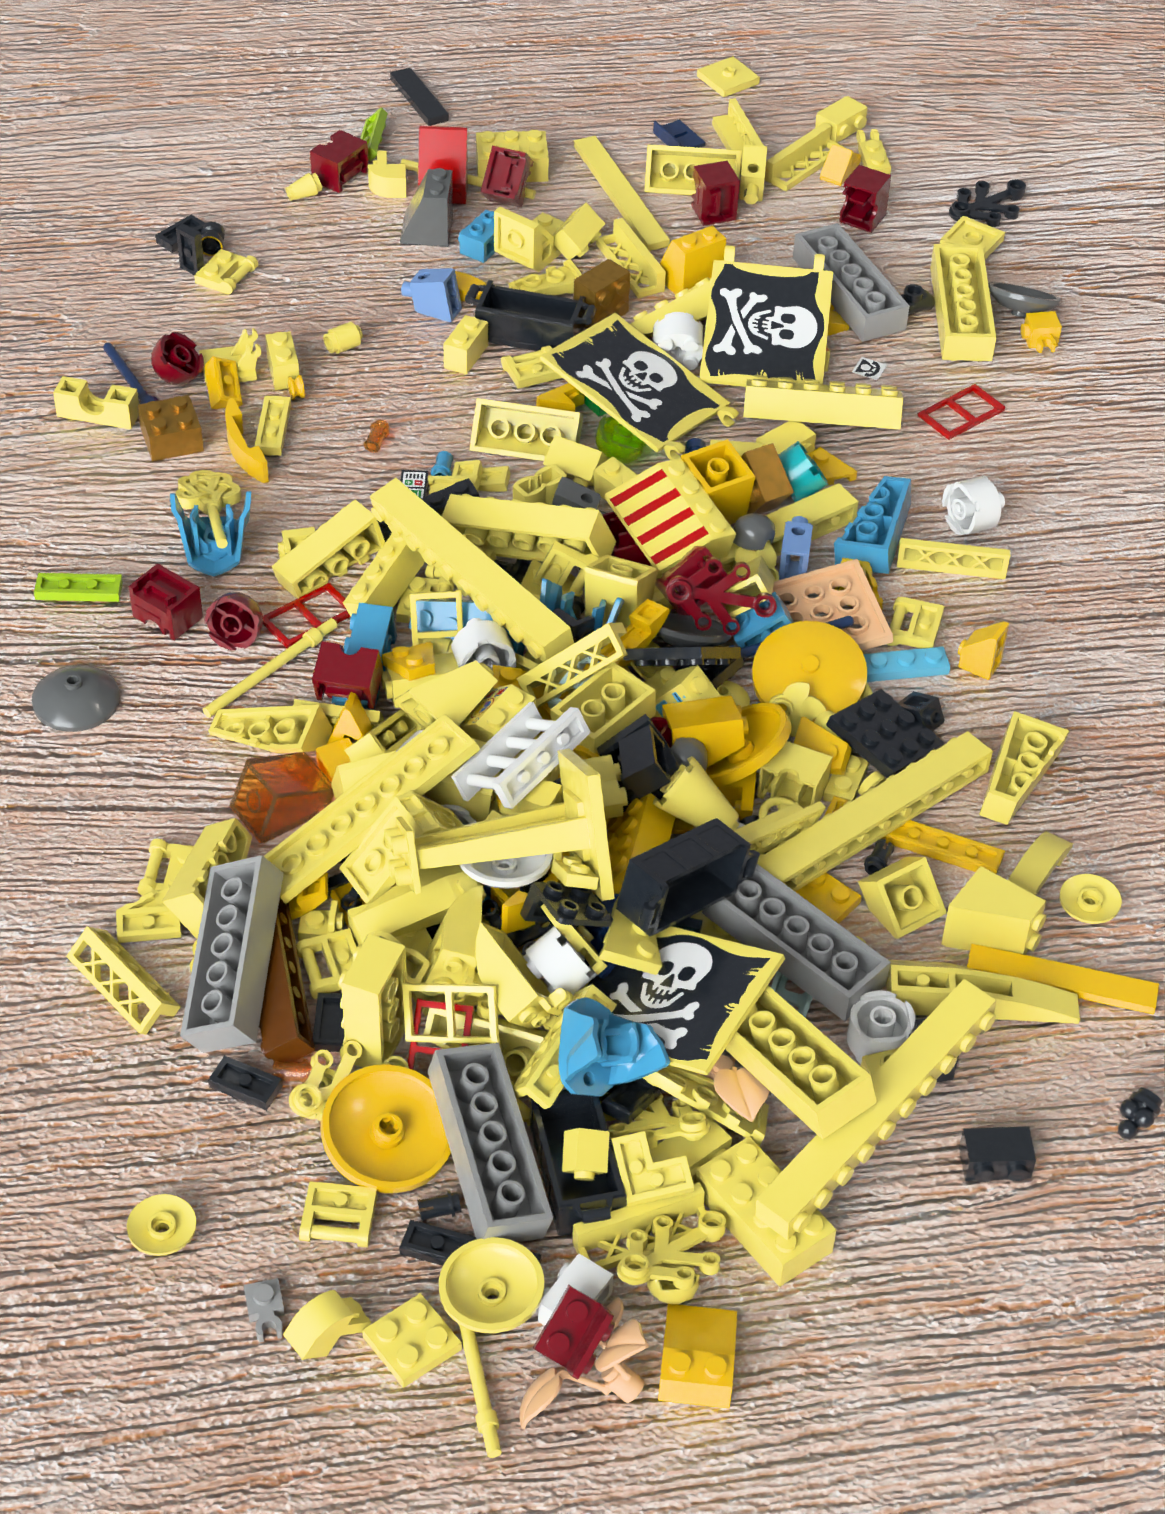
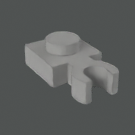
M278 1278L245 1284L244 1293L249 1321H257L255 1329L258 1341L264 1342L263 1332L267 1328H274L278 1339L282 1338L283 1326L279 1316H284V1307Z

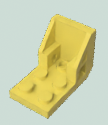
M499 207L494 211V251L540 272L562 254L554 245V237L552 235L564 222L543 212L535 219L529 220L503 207Z
M413 791L398 795L393 799L377 819L360 846L353 850L339 867L366 905L371 904L389 891L396 883L395 878H391L388 860L401 858V854L393 856L391 848H387L384 829L397 827L396 817L402 816L411 827L414 837L463 826L452 810Z

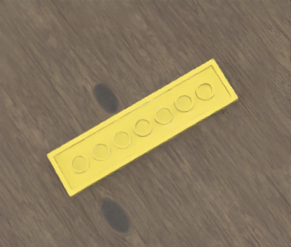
M442 715L264 855L267 860L284 873L280 899L287 904L360 846L377 819L396 796L410 791L423 796L480 751L477 743L448 716Z

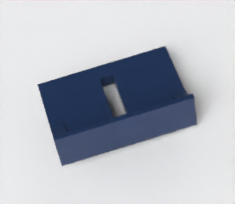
M680 119L665 125H660L656 120L654 121L653 133L667 146L694 148L705 146L706 142Z

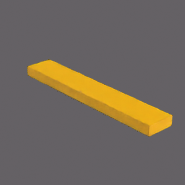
M833 796L825 815L832 814L842 808L849 800ZM912 820L907 821L881 838L885 839L887 844L890 841L896 847L976 872L982 866L997 874L1005 854V850Z
M971 944L967 964L969 968L1046 984L1075 993L1079 999L1154 1014L1159 983Z

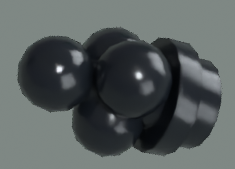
M1140 1087L1137 1092H1132L1129 1099L1124 1100L1120 1105V1113L1126 1120L1121 1121L1118 1125L1119 1135L1124 1139H1133L1137 1135L1138 1128L1150 1127L1154 1123L1155 1117L1161 1112L1159 1108L1163 1103L1161 1098L1144 1087Z

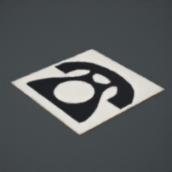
M861 357L852 373L878 381L887 364Z

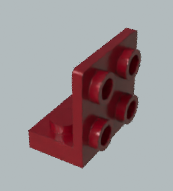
M568 1285L536 1340L533 1349L565 1367L568 1373L578 1380L582 1373L586 1375L591 1370L597 1357L593 1353L599 1342H606L615 1326V1323L612 1322L614 1315L605 1305Z

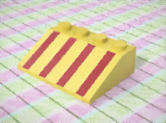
M681 458L657 463L609 491L604 497L651 565L658 568V575L663 574L678 564L683 556L694 546H705L713 557L718 559L727 557L736 536V532Z

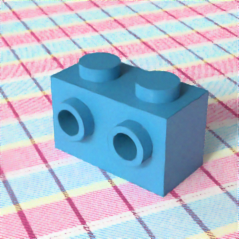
M485 210L465 229L461 230L458 237L460 254L485 263L495 253L493 211Z
M776 592L772 593L777 605L776 611L772 616L760 617L756 614L754 608L735 616L739 621L740 630L733 636L741 648L763 642L767 636L778 628L794 623L786 605ZM766 600L759 605L762 608H766L770 602ZM734 622L728 623L731 630H734L737 626Z

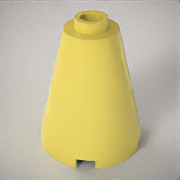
M692 756L687 759L690 765L686 767L681 764L679 769L670 777L671 782L660 789L664 793L661 800L657 797L653 800V804L657 808L695 827L716 818L733 831L740 824L736 821L739 814L699 762Z

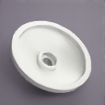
M552 853L460 864V867L468 876L481 884L495 888H518L537 881L548 872L552 864Z

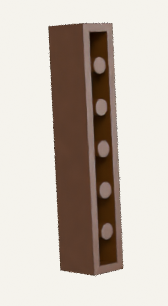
M279 899L259 1028L262 1036L261 1050L267 1059H272L284 1068L315 1051L289 903L285 904Z

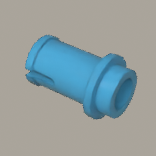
M441 451L438 453L436 464L431 469V476L452 475L450 468L454 458L450 452Z

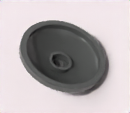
M988 283L989 292L992 297L1002 306L1011 309V314L1018 317H1026V313L1046 312L1060 305L1061 299L1040 290L1008 283Z
M669 612L667 619L656 634L664 642L675 647H717L731 639V635H727L723 631L721 622L712 619L711 627L708 630L701 631L696 628L695 620L691 615H679L677 612ZM701 617L698 623L704 626L709 620L706 617Z
M87 665L66 666L49 673L40 680L32 694V707L36 717L46 726L66 732L84 731L101 725L115 713L120 702L119 687L115 679L107 672Z

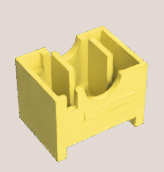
M787 741L778 754L760 768L757 797L764 799L766 793L769 792L771 793L770 798L784 797L795 803L797 802L802 808L821 801L829 782L832 756Z

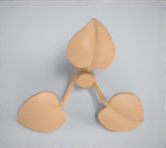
M721 1055L706 1077L714 1080V1088L726 1104L752 1122L766 1102L770 1090L745 1067L737 1070L734 1066L736 1059L732 1055L730 1058Z
M616 1297L606 1306L614 1315L612 1322L615 1323L614 1329L619 1324L623 1314V1302L619 1297ZM631 1319L611 1335L608 1343L599 1342L603 1352L599 1355L595 1367L602 1372L603 1384L582 1376L577 1380L568 1371L561 1370L558 1372L554 1367L541 1374L530 1385L521 1402L519 1413L521 1427L525 1429L527 1423L554 1400L564 1379H570L596 1388L605 1395L612 1391L625 1403L633 1401L642 1391L645 1382L622 1361L649 1348L640 1322L636 1319Z

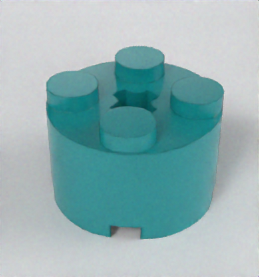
M799 441L778 454L794 493L790 496L794 502L811 496L828 485L822 471L815 461L806 454L808 451Z

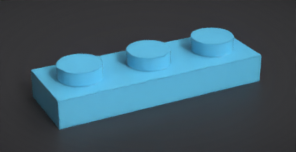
M944 647L863 654L867 664V682L947 675L950 672V664Z

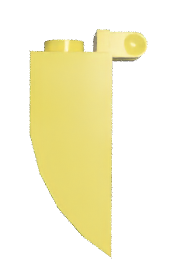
M483 885L467 890L459 895L449 906L426 952L425 957L429 961L430 966L423 977L422 983L482 985L478 973H475L477 965L475 949L476 937L480 922L482 921ZM458 992V997L464 998L466 994L483 997L485 993Z
M480 922L475 949L478 975L482 985H496L497 1007L508 1022L533 1029L544 1025L550 1019V1013L559 1016L563 1012L562 1009L572 1001V993L558 988L551 994L541 978L538 979L527 967L526 964L528 962L507 934L502 930Z

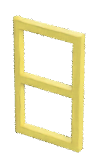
M461 590L410 593L412 646L418 645V639L455 637L463 628ZM456 597L457 630L417 632L416 599Z
M402 984L405 1040L407 1042L500 1044L496 985ZM411 991L445 992L448 1036L414 1034ZM454 992L488 993L490 1037L456 1036Z

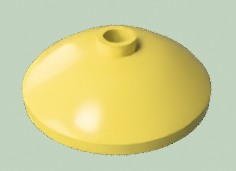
M498 1237L473 1240L455 1250L444 1263L439 1276L440 1300L448 1315L467 1329L481 1333L505 1332L525 1323L540 1306L544 1295L543 1270L533 1253L515 1241ZM490 1295H495L498 1297L496 1299H487V1297Z

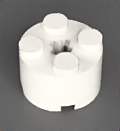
M684 312L668 313L661 321L658 319L653 327V343L688 370H693L698 366L703 353L704 329L700 321L698 323L691 314Z
M985 475L950 484L946 487L942 498L943 507L947 506L948 515H945L946 522L953 532L958 535H969L995 528L1001 517V508L1005 505L1004 496L1001 492L997 491L994 484Z
M473 618L457 633L451 644L458 667L474 661L484 663L490 669H492L493 664L512 668L516 667L515 651L507 631L503 626L500 627L497 622Z
M555 926L526 949V954L523 956L528 962L526 964L527 967L538 979L544 976V981L549 986L547 989L551 994L556 989L562 988L574 995L597 976L591 966L585 964L584 956L573 948Z
M883 990L871 991L862 995L860 1001L852 1006L847 1031V1043L860 1064L862 1056L899 1048L909 1037V1034L913 1033L916 1020L915 1012L906 1000L904 1003L897 999V994Z

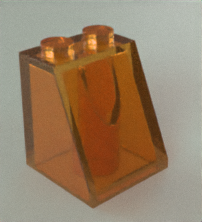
M305 752L250 758L245 762L229 807L260 844L266 843L308 822L331 804L334 796L331 786L332 782Z

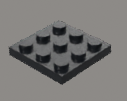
M741 647L625 649L628 655L623 657V660H634L635 666L729 665L730 659H741Z
M882 689L830 716L826 723L828 728L848 743L850 747L886 778L898 774L906 769L910 763H916L926 757L930 751L937 750L945 744L932 730L924 726L911 712L904 709L891 695Z

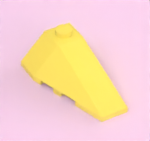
M320 704L218 709L208 731L213 736L271 752L294 753L316 751V748L326 745L333 727Z
M460 865L419 869L421 893L415 894L409 885L399 887L395 885L352 917V921L362 943L367 934L374 931H383L394 937L440 924L449 906L455 899L467 890L481 886V883L468 876L461 869ZM483 889V894H482V902H483L484 898L486 897V893H485L484 889Z

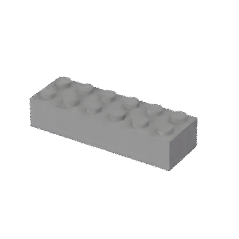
M838 223L795 234L793 259L801 268L813 269L815 254L825 255L823 270L833 271L830 303L862 342L906 330L910 306Z
M263 855L210 867L180 1037L203 1053L256 1043L284 874Z
M758 864L754 875L747 877L739 884L735 894L702 910V914L742 944L784 954L785 960L778 971L844 1021L850 1017L852 1006L860 1001L862 995L871 991L881 990L886 986L891 963L889 960Z
M499 1043L435 1050L427 1072L476 1240L498 1237L522 1242L544 1238L553 1220V1215Z

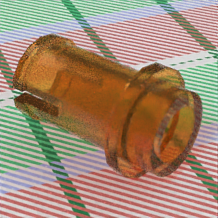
M379 419L371 424L370 433L364 442V447L367 451L377 453L384 438L389 436L390 426L386 421Z
M303 1059L302 1062L274 1061L272 1069L286 1070V1073H272V1075L282 1078L284 1082H302L304 1084L312 1069L311 1062H308V1059Z

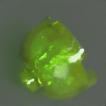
M607 414L603 416L595 434L597 449L602 451L609 459L613 456L623 464H629L638 459L644 452L647 444L612 416L607 418Z

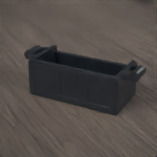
M488 280L487 285L472 284L465 297L466 303L477 306L475 318L488 322L489 343L533 351L541 350L542 347L548 345L553 349L584 330L585 324L590 325L597 310L594 305L585 303L586 297L580 296L579 300L506 288L493 285V280ZM479 291H483L480 299H476Z
M718 818L713 819L629 859L616 909L647 935L653 936L735 894L739 884L747 877L754 875L760 854L756 850H750L751 844Z
M567 1089L561 1090L552 1106L547 1109H543L530 1098V1129L558 1236L573 1234V1224L579 1222L587 1224L611 1219V1211L626 1207V1193L610 1135L607 1173L595 1175L592 1181L574 1179V1173L562 1172L564 1131L576 1128L608 1131L599 1097L571 1094Z

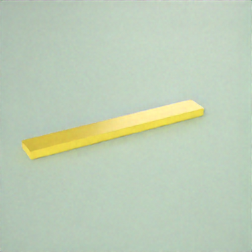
M591 136L574 140V148L646 248L652 251L669 247L670 239L597 137Z

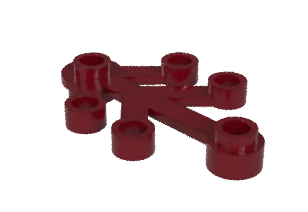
M711 557L707 559L703 568L691 576H675L669 580L666 586V594L670 601L675 604H684L694 618L696 628L701 631L708 630L711 627L712 619L707 612L701 611L694 598L705 600L722 623L723 631L731 636L739 632L740 624L737 618L730 616L722 603L754 608L756 614L764 618L772 616L777 608L775 598L769 593H760L755 597L725 591L737 582L749 578L751 571L749 565L745 562L735 564L732 572L710 587H696L709 576H717L721 573L722 562L716 557ZM716 562L719 564V568L716 571H711L708 568L710 563ZM740 567L747 569V573L743 576L736 573ZM683 585L686 588L685 592L677 593L675 591L676 586ZM763 599H767L770 602L766 608H762L759 605ZM701 617H706L709 620L704 626L698 623ZM734 622L737 626L734 630H728L726 624Z

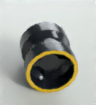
M208 222L202 226L203 254L214 256L220 249H223L225 229L219 223Z

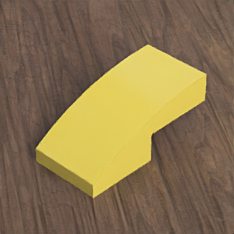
M481 460L455 462L452 476H478L480 481L478 490L490 492L507 491L511 475L509 466L483 468Z

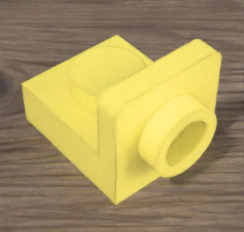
M308 527L281 531L282 542L277 543L279 558L285 556L302 540H305L314 533L315 528Z
M338 900L331 901L330 910L314 909L300 916L298 941L343 930L344 912H339Z

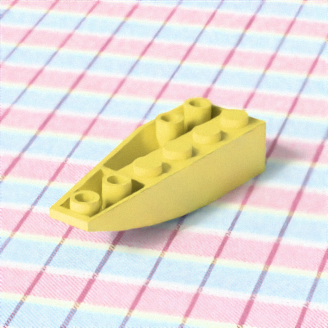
M712 277L701 280L689 290L686 288L675 295L676 299L670 303L667 299L654 306L655 311L649 314L646 310L633 317L634 322L630 323V325L649 338L653 337L655 322L658 319L659 321L664 319L668 313L684 312L691 314L697 322L706 320Z
M889 960L891 963L886 982L887 991L897 994L896 998L904 1003L906 1000L912 1006L915 1015L929 1016L957 985L965 979L996 999L994 1011L996 1019L1075 1024L1080 1022L1078 995L1018 977L985 972L952 963Z

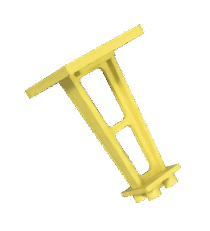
M570 748L557 750L564 802L416 837H414L413 830L402 816L396 817L397 827L384 829L387 848H391L393 856L401 854V858L388 860L391 878H395L397 887L409 885L415 894L421 893L419 869L570 851V853H576L583 860L582 863L589 866L590 870L599 877L597 889H592V891L602 901L615 899L600 774Z

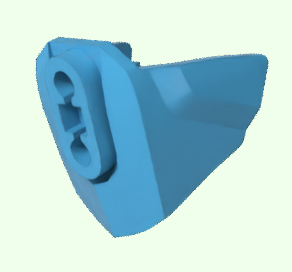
M246 491L244 509L238 519H234L230 504H226V516H220L228 542L227 546L223 549L218 548L209 517L199 518L198 505H194L190 518H188L176 494L170 493L171 511L178 523L188 565L201 573L213 577L239 565L243 549L244 529L250 517L251 491Z
M543 578L540 602L551 611L560 608L577 620L572 609L575 592L571 591L562 595V586ZM622 598L615 600L607 623H616L624 603ZM602 599L599 607H594L592 610V617L595 619L594 631L602 627L606 600Z
M587 997L576 999L564 1008L558 1057L559 1075L562 1084L571 1094L600 1097L614 1085L632 1082L669 1066L670 1059L664 1044L651 1025L634 1022L614 1015L604 1005Z

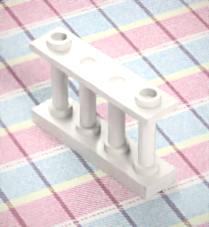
M529 702L451 777L464 801H469L481 788H487L496 791L504 808L513 809L559 764L557 750L569 748L573 750L591 732L579 708L570 707L556 721L542 719L534 702ZM541 731L544 732V733H543L541 736H539L537 739H533V738H534L535 736H537ZM521 750H525L518 758H514ZM501 769H505L498 777H494Z

